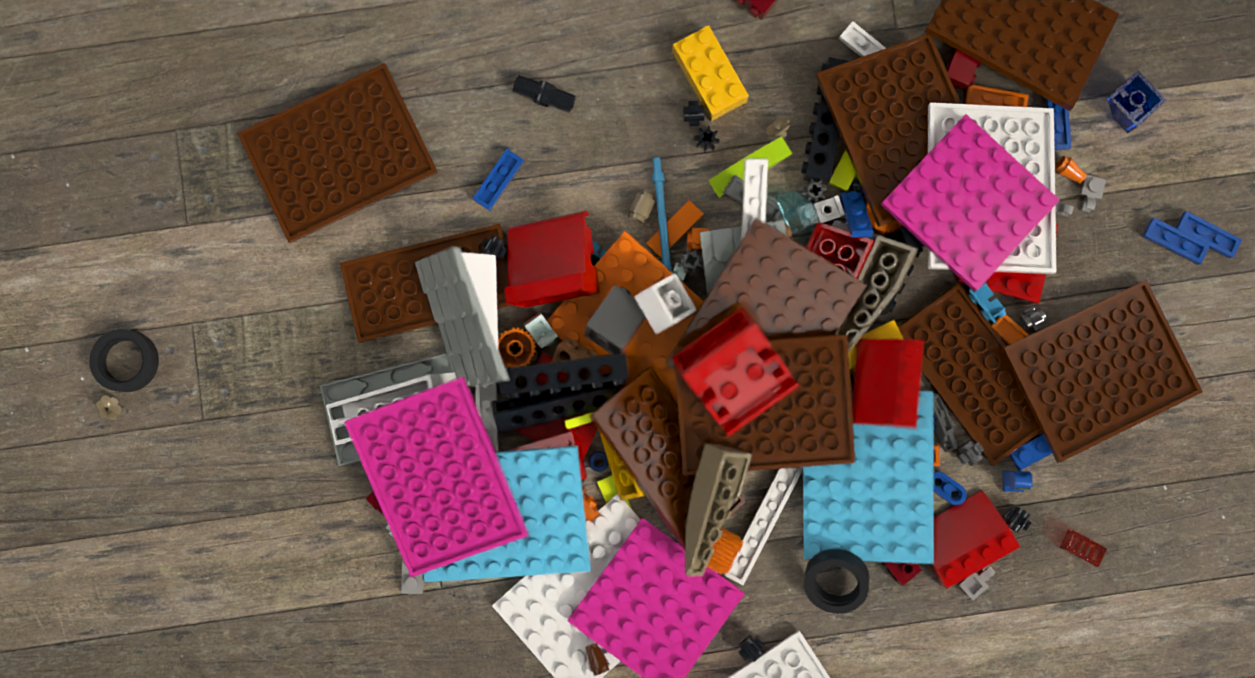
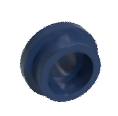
M602 451L593 452L589 457V466L596 472L604 471L609 465L606 453ZM597 457L603 459L602 465H596L595 459Z

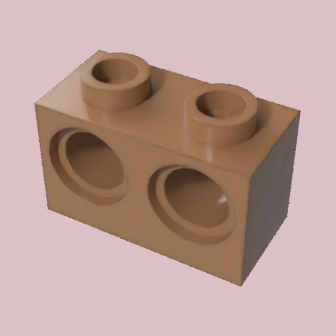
M567 337L557 346L551 363L599 357V355L595 351L580 345L576 340ZM586 367L580 371L582 379L590 377V371Z

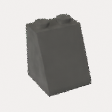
M614 285L586 324L584 335L612 355L622 354L646 318L637 300L630 295L629 290L622 286L619 288Z

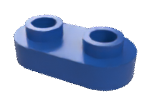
M933 472V492L953 505H960L966 500L967 493L962 485L943 472ZM936 478H939L940 484L938 486L934 484V480ZM953 490L957 492V496L955 498H952L951 492Z

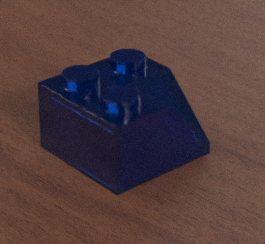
M1139 70L1129 76L1107 98L1113 119L1127 134L1141 125L1167 101Z

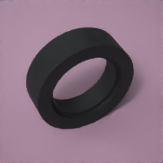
M116 329L105 333L96 341L90 353L89 364L92 375L103 387L112 391L133 392L142 389L152 381L158 369L159 356L154 343L146 335L132 330ZM122 341H131L139 347L142 353V367L133 378L119 381L107 369V355L115 344Z
M842 549L824 550L817 553L808 562L805 571L804 590L808 599L821 610L837 614L851 612L859 608L868 596L869 571L862 559L852 552ZM841 567L850 571L857 579L858 584L852 592L846 595H832L819 587L816 577L826 568Z

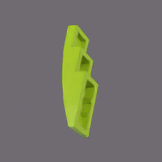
M781 136L708 181L717 196L721 198L725 195L722 192L733 175L738 176L744 181L745 159H767V170H769L793 153Z

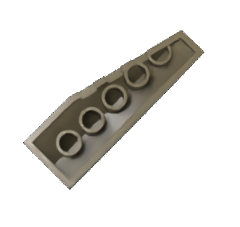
M879 235L877 236L858 277V280L867 286L834 334H847L848 353L900 289L917 252V248Z
M705 444L689 505L685 542V575L703 576L714 552L712 546L720 539L723 533L720 530L725 519L729 520L732 513L729 511L734 500L738 501L752 454L723 445Z

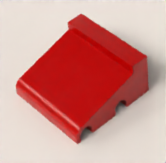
M588 211L532 222L508 229V287L504 288L507 305L529 308L600 293L597 270L592 265L590 258L594 254L591 228L586 225L585 216H589Z
M743 307L672 357L683 378L696 395L699 396L718 424L722 426L727 436L733 434L799 387L789 370Z

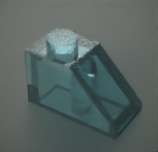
M794 190L775 197L792 234L806 230L820 222L812 202Z

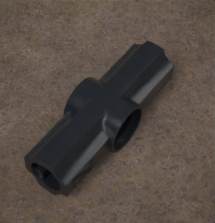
M518 75L512 90L513 93L532 99L538 105L543 107L551 106L568 113L573 109L576 95L559 90L551 83L545 81L537 82Z

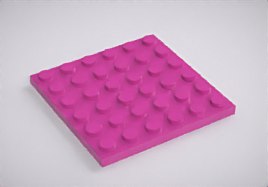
M965 114L880 205L972 290L977 291L1060 199Z
M642 517L567 621L642 678H685L745 593L708 567H706L703 576L685 575V551L682 546Z

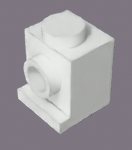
M838 195L815 203L810 211L813 221L823 224L832 222L835 219L838 220L845 215ZM824 207H829L831 212L825 213Z

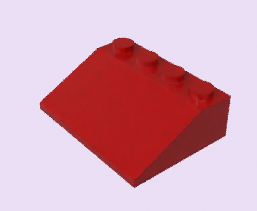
M817 222L806 248L858 279L875 242L865 237L851 238L850 232Z
M859 339L852 401L853 424L917 430L924 340Z
M983 490L966 498L962 504L954 505L933 517V564H929L940 585L948 589L1020 548V545L1009 526Z

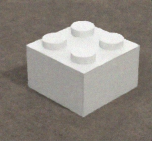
M676 273L635 296L656 334L697 310Z

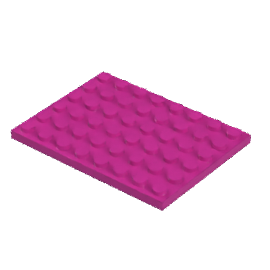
M464 376L350 418L344 422L411 577L529 535Z

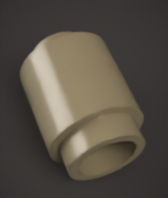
M644 191L641 194L637 193L629 210V218L644 224L645 220H648L655 204V200L652 199L653 195Z

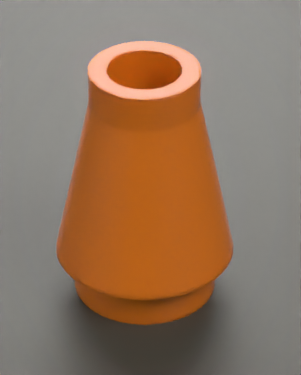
M1063 156L1055 165L1057 174L1071 179L1078 184L1082 183L1087 176L1071 157Z

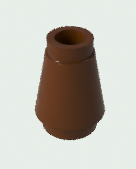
M597 643L585 647L589 669L594 676L610 670L608 666L610 663Z

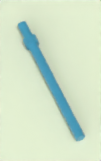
M657 157L653 158L654 173L652 174V181L655 184L662 263L671 271L663 188L665 177L664 173H662L661 158Z

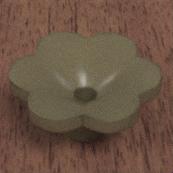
M789 119L775 120L773 124L767 127L768 136L786 137L787 133L785 131L790 127Z
M108 395L101 396L100 401H97L95 404L98 415L103 419L114 420L122 411L118 405V399L115 397L110 398Z

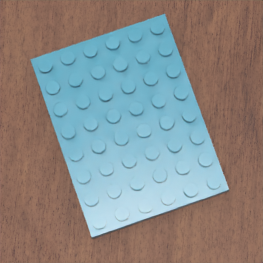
M851 391V402L853 401V391ZM920 391L917 430L853 424L855 463L803 467L804 559H811L817 553L824 550L842 549L854 553L862 561L933 564V391Z
M578 445L496 452L529 535L423 574L425 582L590 572L591 562Z

